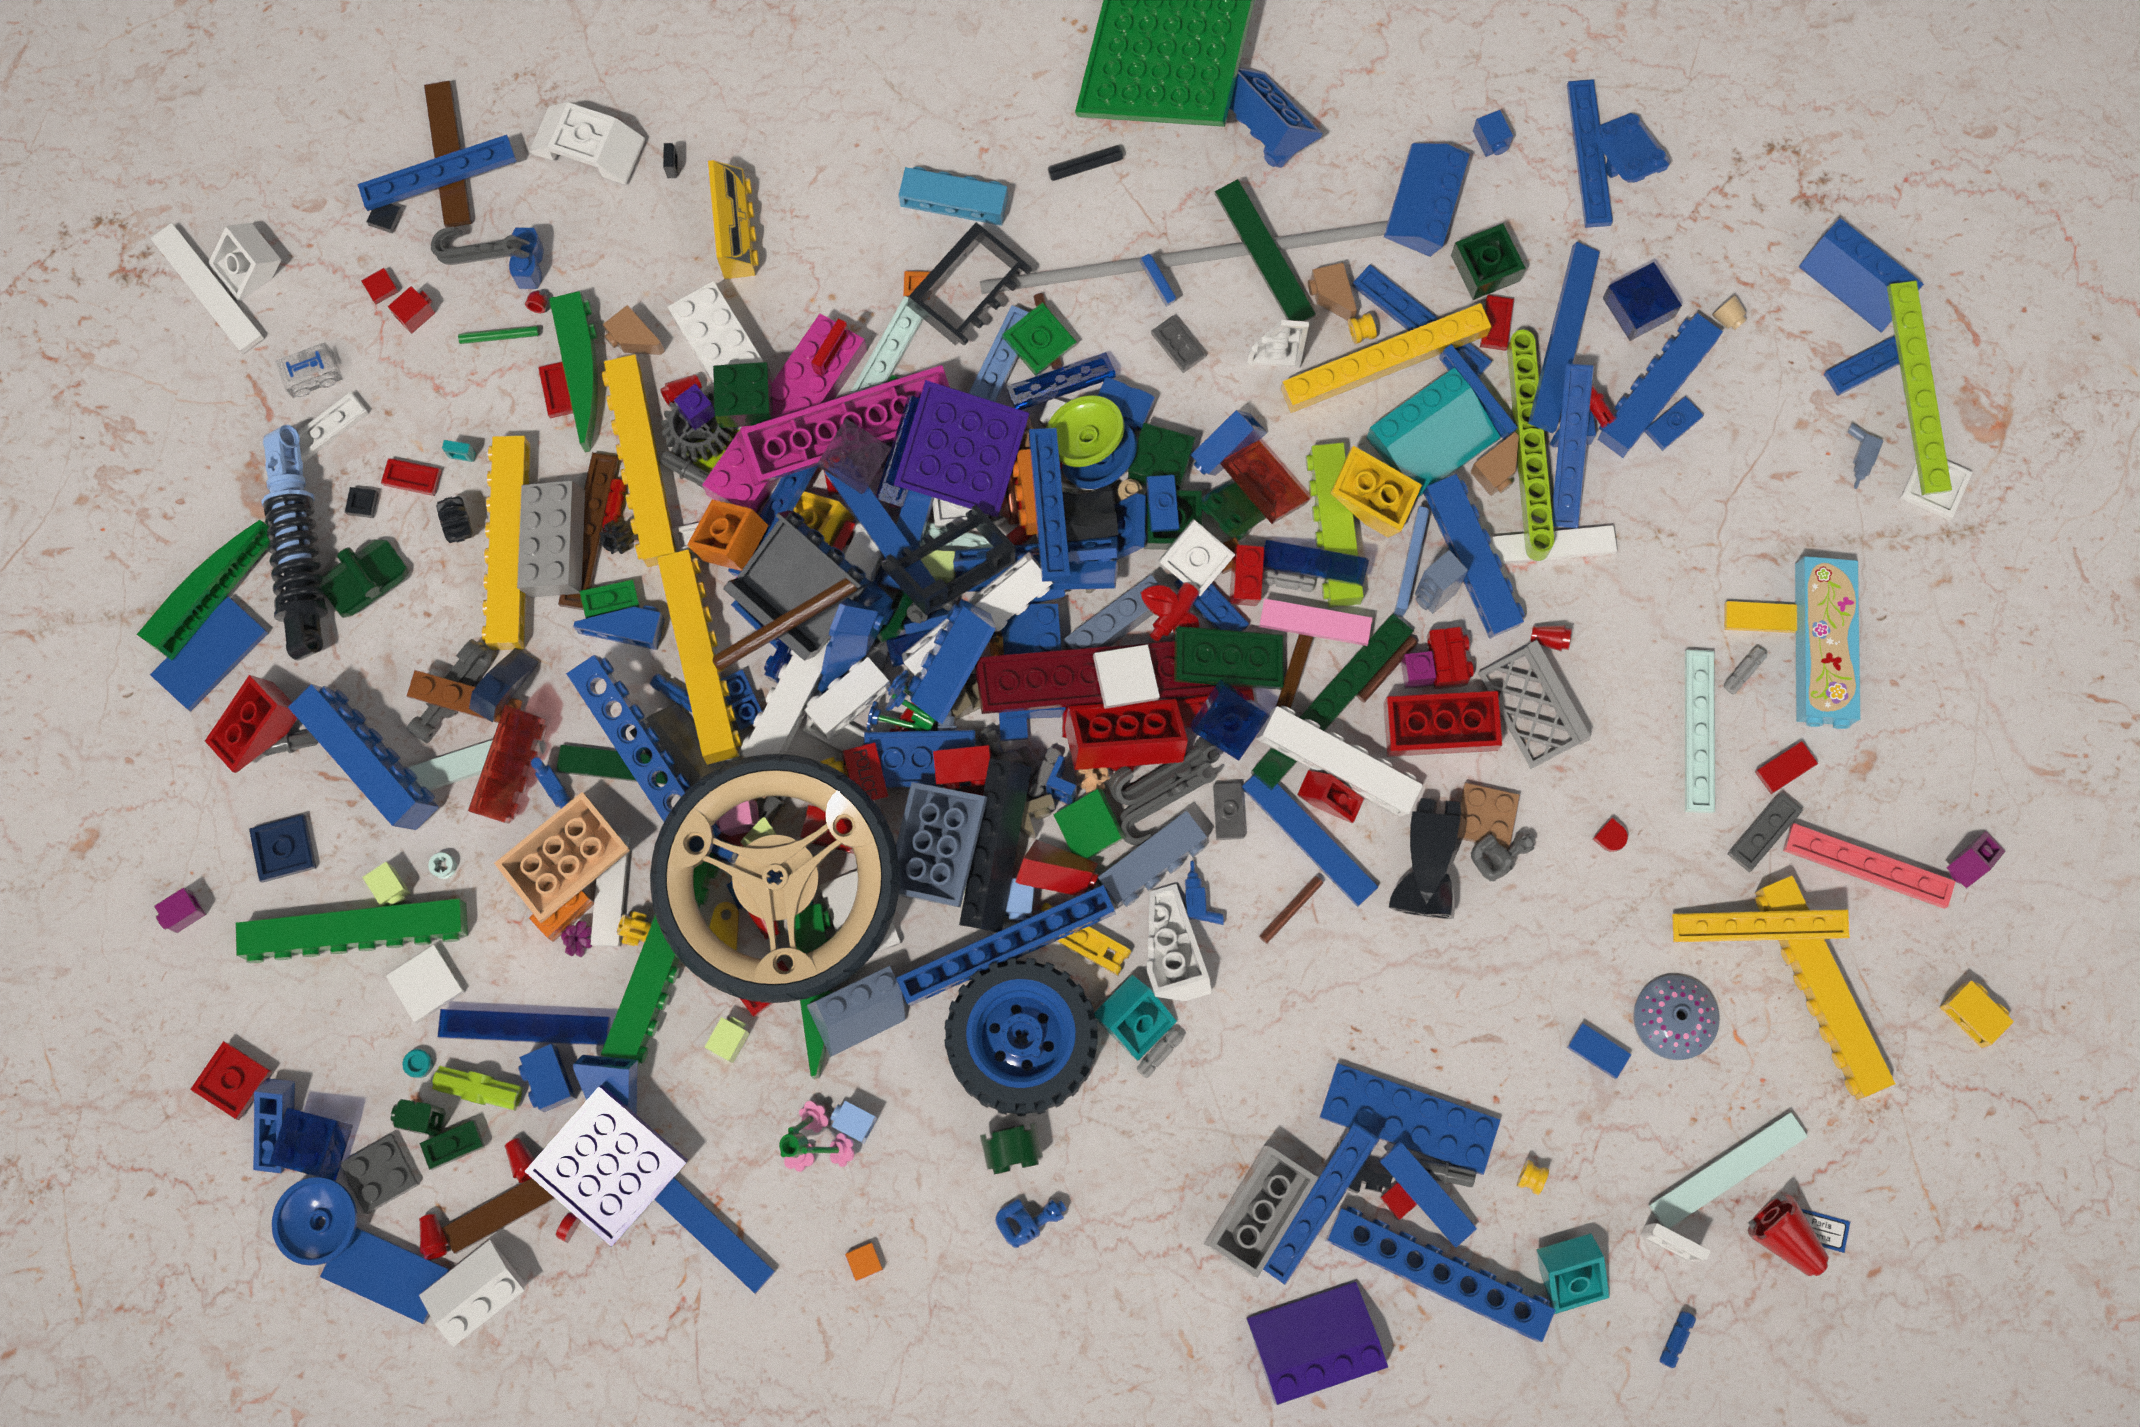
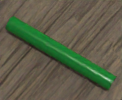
M538 326L461 333L458 334V340L460 344L536 337L539 336Z

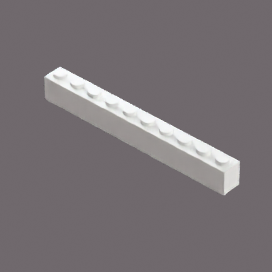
M858 521L850 545H846L842 552L850 564L860 567L866 573L865 577L873 582L881 567V561L885 560V558ZM831 636L818 654L804 661L791 650L793 656L788 664L785 663L782 666L778 675L780 681L777 687H772L766 698L768 704L764 712L760 711L756 716L753 724L755 729L751 737L747 736L741 746L743 758L763 754L786 753L806 714L807 703L818 691V684L823 677L821 670L825 650Z

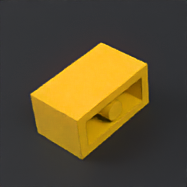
M1971 980L1963 983L1940 1008L1981 1048L1991 1046L2014 1021L2009 1017V1012L2004 1006L1993 1002L1987 996L1988 992L1982 985Z

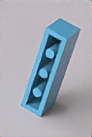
M905 167L898 197L900 207L1002 226L1008 201L1007 186L996 181L987 183L969 176L961 178L952 176L947 172L934 173L921 167Z

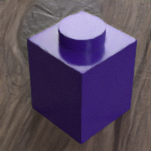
M696 384L674 399L679 412L695 431L715 416L712 403Z

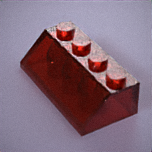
M507 705L504 706L468 809L469 812L508 824L511 819L515 820L520 804L517 803L519 794L525 792L529 782V778L526 777L529 766L532 767L531 760L538 756L535 748L538 740L542 741L546 734L547 725H544L545 719Z

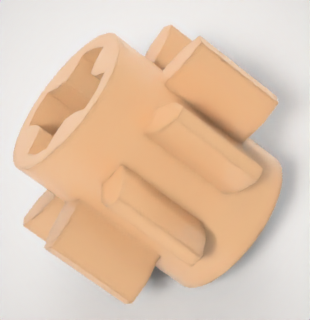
M1107 768L1083 769L1074 772L1077 786L1085 789L1087 794L1096 789H1105L1103 782L1110 779Z

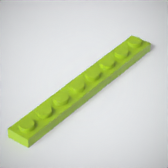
M1917 281L1890 284L1887 286L1921 494L1923 496L1950 492L1952 486Z

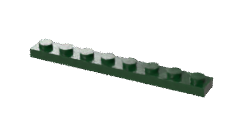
M1392 614L1369 639L1368 645L1363 646L1299 718L1302 720L1310 719L1320 725L1319 729L1325 732L1406 639L1412 635L1413 630ZM1271 748L1251 770V774L1272 791L1298 761Z

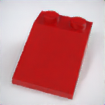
M249 675L205 739V742L232 772L237 773L289 732L297 720V717L288 708L293 702L274 682Z

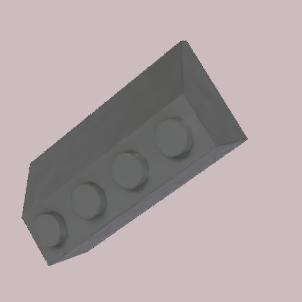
M678 704L653 713L643 720L647 728L651 726L660 738V741L657 742L662 751L667 750L675 761V764L672 766L678 775L682 773L686 777L691 787L713 770L726 765L724 761L706 764L702 756L696 726ZM634 727L629 732L635 738L637 729ZM649 748L645 749L646 754L652 759L651 750ZM662 771L663 775L668 780L667 774L664 771Z

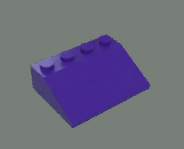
M1356 1282L1246 1318L1274 1404L1276 1405L1388 1368L1379 1338Z

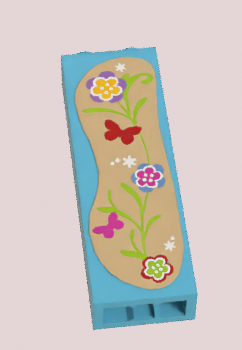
M1804 556L1795 564V605H1797L1796 722H1805L1806 726L1809 727L1831 724L1835 729H1848L1852 724L1860 720L1858 561Z

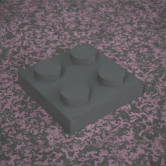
M392 1134L340 1163L365 1214L371 1213L419 1185L395 1136Z

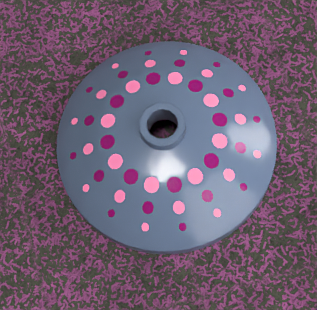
M1680 975L1664 976L1649 983L1639 994L1633 1013L1635 1029L1643 1044L1656 1055L1670 1060H1686L1700 1055L1713 1043L1719 1029V1011L1711 993L1698 981ZM1678 1010L1685 1013L1684 1020L1677 1018L1676 1013Z

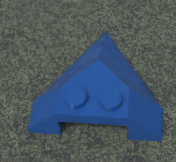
M871 582L858 602L847 598L839 604L830 627L829 635L831 639L826 646L821 670L823 677L818 684L817 690L823 692L832 681L841 677L866 656L883 625L889 623L893 614V610L890 609L893 600L876 583Z

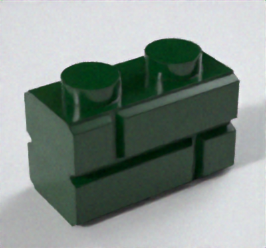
M400 1099L393 1106L390 1119L393 1122L394 1128L435 1137L442 1132L446 1112L445 1109L431 1104Z

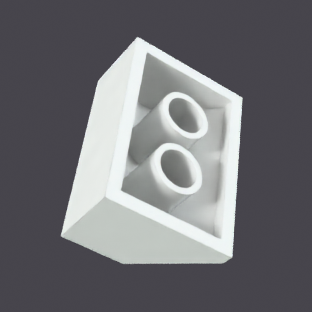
M489 1239L419 1294V1297L436 1327L454 1347L525 1290L526 1283L491 1239Z

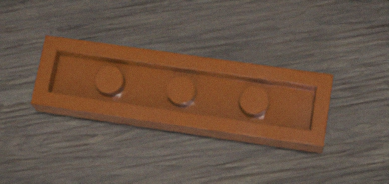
M414 670L407 698L488 720L469 709L471 694L476 687ZM511 698L493 722L515 728L523 701Z

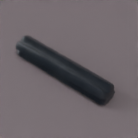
M1115 145L1050 165L1048 167V174L1052 181L1120 161L1123 159L1121 147Z

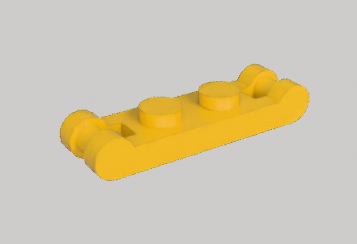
M1044 903L1040 910L1044 912L1053 908V906ZM1091 927L1056 941L1116 976H1119L1122 970L1120 966L1124 959H1128L1132 952L1127 947ZM1108 948L1115 952L1111 961L1104 958Z

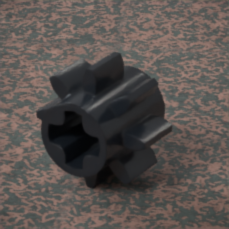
M612 520L603 525L605 530L600 532L599 535L601 536V544L607 551H610L611 554L617 551L623 554L630 549L629 545L634 542L633 531L629 525L623 523L622 520L617 523Z

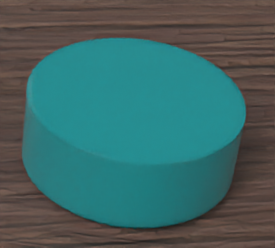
M420 1049L411 1050L403 1059V1070L410 1077L424 1078L433 1068V1059L426 1051Z

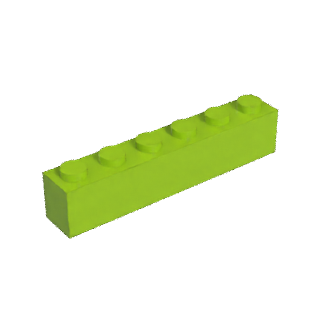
M1344 443L1312 445L1310 454L1305 457L1306 469L1312 472V480L1309 481L1310 497L1315 496L1316 506H1312L1313 522H1318L1319 531L1315 532L1316 547H1321L1322 557L1318 558L1320 574L1324 573L1325 583H1322L1321 586L1322 597L1328 600L1329 608L1361 605L1364 597L1353 513L1330 494L1346 459Z

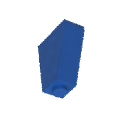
M1236 410L1191 454L1196 460L1194 466L1204 475L1207 473L1208 475L1216 476L1268 432L1250 413Z
M582 1055L573 1064V1070L586 1100L602 1084L637 1115L638 1060Z

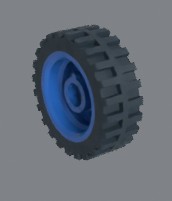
M1008 958L1007 963L997 965L994 962L989 964V969L980 973L977 971L972 975V980L966 986L963 984L959 988V995L955 1001L951 1002L948 1020H945V1049L958 1082L981 1105L986 1108L996 1109L998 1113L1005 1115L1007 1113H1014L1017 1116H1026V1114L1036 1112L1039 1115L1046 1113L1045 1110L1054 1106L1057 1108L1063 1105V1101L1070 1096L1073 1097L1079 1091L1081 1084L1084 1081L1086 1082L1096 1059L1098 1045L1097 1019H1095L1091 1001H1088L1084 994V989L1080 984L1077 985L1066 971H1063V973L1055 969L1054 964L1046 962V964L1037 963L1034 958H1027V961H1016V958ZM1019 1005L1022 1011L1020 1014L1015 1015L1011 1012V1007ZM1046 1014L1049 1020L1047 1023L1042 1024L1038 1021V1016ZM993 1023L1000 1025L998 1033L990 1032L989 1028ZM1021 1033L1023 1036L1026 1033L1028 1035V1043L1025 1045L1022 1042L1019 1045L1016 1044V1035ZM1051 1041L1054 1044V1049L1051 1052L1043 1049L1045 1042ZM996 1052H1005V1059L1001 1062L995 1059ZM1024 1060L1032 1062L1033 1067L1031 1070L1025 1071L1022 1068Z

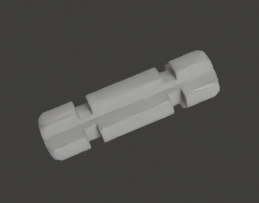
M1263 570V585L1272 586V584H1276V587L1292 590L1301 588V591L1312 592L1314 589V577L1304 575L1303 578L1299 574L1282 571L1274 573L1275 570Z
M1756 647L1724 683V688L1729 693L1736 694L1743 686L1742 684L1759 667L1758 665L1767 658V654L1761 648Z
M1052 747L1048 748L1045 760H1042L1033 778L1034 782L1030 783L1027 795L1031 798L1037 799L1042 796L1044 792L1043 787H1046L1058 756H1062L1059 750Z
M1170 1030L1165 1036V1040H1161L1147 1055V1060H1143L1137 1066V1071L1143 1077L1148 1078L1155 1071L1154 1068L1158 1067L1173 1051L1172 1048H1176L1183 1039L1176 1030Z

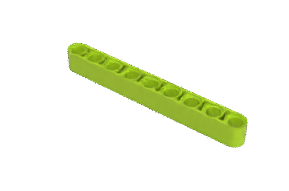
M1521 329L1514 332L1507 348L1513 422L1518 427L1515 432L1519 436L1517 465L1525 551L1530 559L1542 561L1548 557L1554 545V530L1544 430L1528 424L1522 418L1525 416L1530 417L1539 375L1534 335L1528 330ZM1521 343L1525 345L1526 348H1519L1516 346V344ZM1518 368H1525L1529 373H1522ZM1520 392H1527L1531 397L1525 398ZM1531 441L1536 447H1528L1525 442ZM1527 466H1534L1538 472L1529 471ZM1536 491L1541 497L1534 498L1529 492ZM1532 517H1540L1543 520V523L1534 522L1532 520ZM1534 542H1542L1546 548L1539 549L1534 545Z

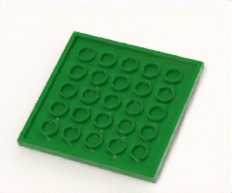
M1103 0L1075 109L1077 117L1225 127L1255 0Z

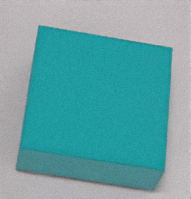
M449 440L443 441L442 449L449 459L468 462L475 461L476 452L470 444Z

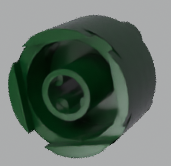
M1036 1122L1030 1123L1031 1129L1025 1130L1024 1125L993 1131L992 1138L987 1139L986 1133L980 1135L987 1170L993 1169L995 1175L1011 1171L1010 1165L1021 1163L1022 1168L1038 1165V1158L1043 1157Z

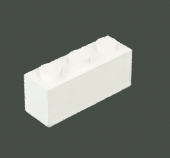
M868 657L864 661L860 660L849 669L850 672L842 679L838 677L828 686L829 690L822 696L816 695L807 703L805 712L808 718L828 740L872 705L874 701L884 695L891 686L889 680Z

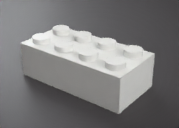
M714 281L668 306L673 321L713 386L714 365L763 362Z

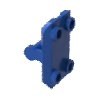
M1629 113L1596 127L1595 142L1607 157L1605 168L1610 178L1619 174L1626 182L1635 183L1656 172H1663L1669 167L1670 159L1637 115Z

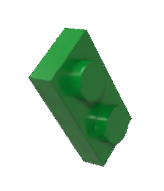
M633 580L579 591L585 618L631 607L639 608Z

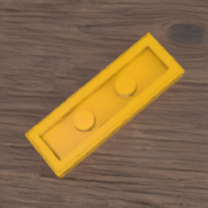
M1726 601L1724 603V630L1796 633L1797 605Z

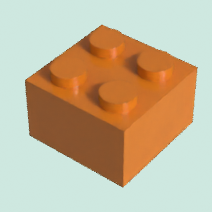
M712 499L687 546L705 562L742 571L753 556L769 525L753 509Z

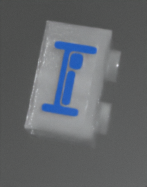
M326 342L275 361L284 388L292 398L307 396L313 390L321 387L328 388L335 385L337 381L343 380L335 355Z

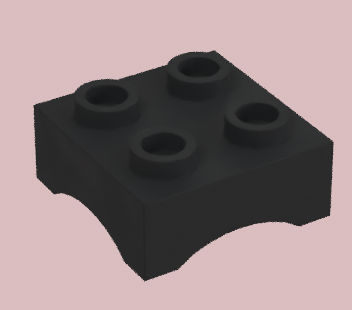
M1111 485L1085 494L1062 492L1067 542L1118 535L1117 517Z

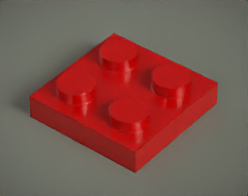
M223 1041L190 1090L234 1119L240 1120L254 1100V1091L269 1078L272 1071Z

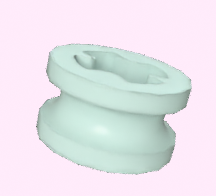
M439 852L431 857L428 867L434 876L440 879H447L454 875L457 864L452 856ZM445 859H447L445 863L448 867L447 870H440V873H438L440 867L437 863L440 860L445 862Z

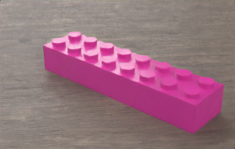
M819 313L772 382L773 419L834 400L866 354L865 339L848 330V337L824 376L814 373L811 361L836 323ZM742 426L741 429H744V428H747V427H750V426ZM735 436L702 486L706 495L714 500L750 508L758 513L781 478L754 486L737 437Z
M940 365L740 429L736 437L753 485L756 486L908 436L925 380L950 388L943 366Z

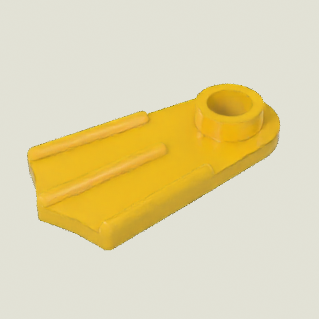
M722 902L715 907L709 928L721 941L737 951L739 911L734 904ZM725 910H730L731 917L728 920L722 918V913Z

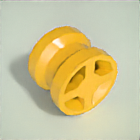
M1370 313L1363 314L1362 318L1359 319L1355 317L1348 319L1349 332L1355 344L1361 343L1366 338L1371 340L1377 337L1375 323Z
M1527 1160L1520 1172L1516 1185L1520 1188L1527 1187L1532 1190L1533 1194L1539 1195L1548 1178L1549 1169L1546 1167H1536L1532 1161Z

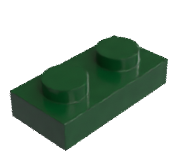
M903 590L896 594L890 609L893 610V614L889 623L883 625L876 637L881 642L891 637L896 638L904 627L902 621L907 616V609L914 602Z
M474 1120L419 1143L429 1170H434L485 1148L477 1123Z

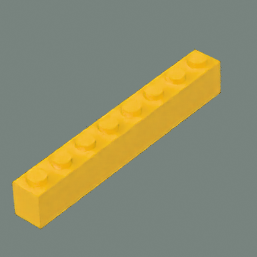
M1479 303L1282 381L1281 392L1290 413H1293L1438 356L1451 344L1456 349L1486 337L1491 329V325L1482 304Z
M634 354L604 361L606 371H602V378L605 387L609 386L610 395L606 396L609 410L614 411L615 419L611 420L614 435L619 436L620 444L616 445L619 460L624 461L625 469H621V476L624 485H628L630 492L625 496L629 510L633 509L634 518L630 519L633 534H638L639 544H635L636 553L639 560L643 559L647 567L658 565L657 557L676 553V547L641 367Z
M492 436V446L488 447V458L492 464L491 471L487 473V483L491 487V493L486 499L487 512L490 513V522H486L485 525L486 537L489 538V548H485L484 552L485 563L488 564V574H484L483 579L484 588L487 590V600H483V614L486 616V626L482 627V640L491 650H513L514 648L524 650L526 594L517 588L521 486L529 484L530 443L525 436Z
M689 549L657 557L702 756L707 765L739 757L737 747L742 746L738 730L733 731L732 722L736 721L732 705H727L726 697L730 696L727 681H722L720 672L724 671V669L718 670L712 661L713 656L716 655L714 647L718 646L715 631H710L708 623L713 622L709 606L704 607L702 599L706 598L707 594L703 581L698 582L697 574L701 573L698 558H692Z
M1793 875L1755 892L1757 896L1755 901L1760 912L1809 910ZM1778 940L1782 947V958L1787 965L1790 964L1795 974L1793 975L1794 982L1800 991L1803 990L1808 1000L1806 1001L1807 1009L1813 1017L1816 1016L1820 1025L1819 1033L1824 1042L1829 1043L1833 1051V1062L1838 1069H1842L1846 1078L1844 1082L1848 1092L1858 1100L1895 1085L1896 1083L1825 940Z

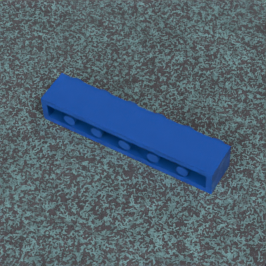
M1698 313L1691 321L1688 318L1685 319L1677 330L1680 335L1676 340L1671 337L1662 348L1664 355L1660 359L1655 357L1646 368L1649 372L1644 379L1639 377L1630 388L1633 391L1630 397L1623 396L1614 408L1617 410V413L1614 415L1617 419L1610 425L1608 423L1605 428L1599 426L1602 432L1597 440L1620 457H1625L1723 333L1722 330Z
M1457 474L1428 485L1423 494L1448 549L1468 570L1463 582L1489 639L1519 627L1524 622V611L1520 603H1515L1513 599L1511 582L1502 575L1500 570L1502 568L1501 560L1496 553H1492L1489 546L1491 543L1489 534L1485 528L1481 529L1478 522L1480 518L1478 510L1474 504H1470L1466 496L1468 495V489L1465 482L1459 480Z

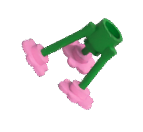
M813 1100L807 1101L804 1108L800 1109L801 1122L796 1126L789 1127L788 1134L784 1135L780 1140L781 1157H786L784 1164L789 1169L795 1168L796 1171L802 1172L805 1166L813 1165L815 1158L812 1153H831L830 1159L832 1163L845 1167L847 1161H852L855 1154L852 1149L853 1140L847 1138L844 1133H839L835 1141L831 1142L830 1147H812L808 1139L802 1133H799L803 1128L806 1130L812 1129L818 1133L822 1130V1127H826L829 1124V1117L825 1114V1107L817 1105Z

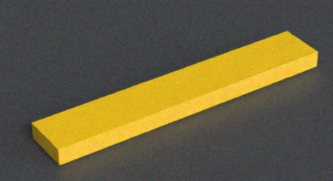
M1848 909L1672 914L1674 942L1850 938Z

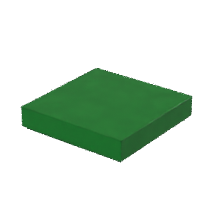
M1043 302L1002 334V338L1035 376L1049 367L1077 343Z
M1102 789L1094 790L1053 814L1071 853L1083 858L1090 859L1125 839L1123 831Z

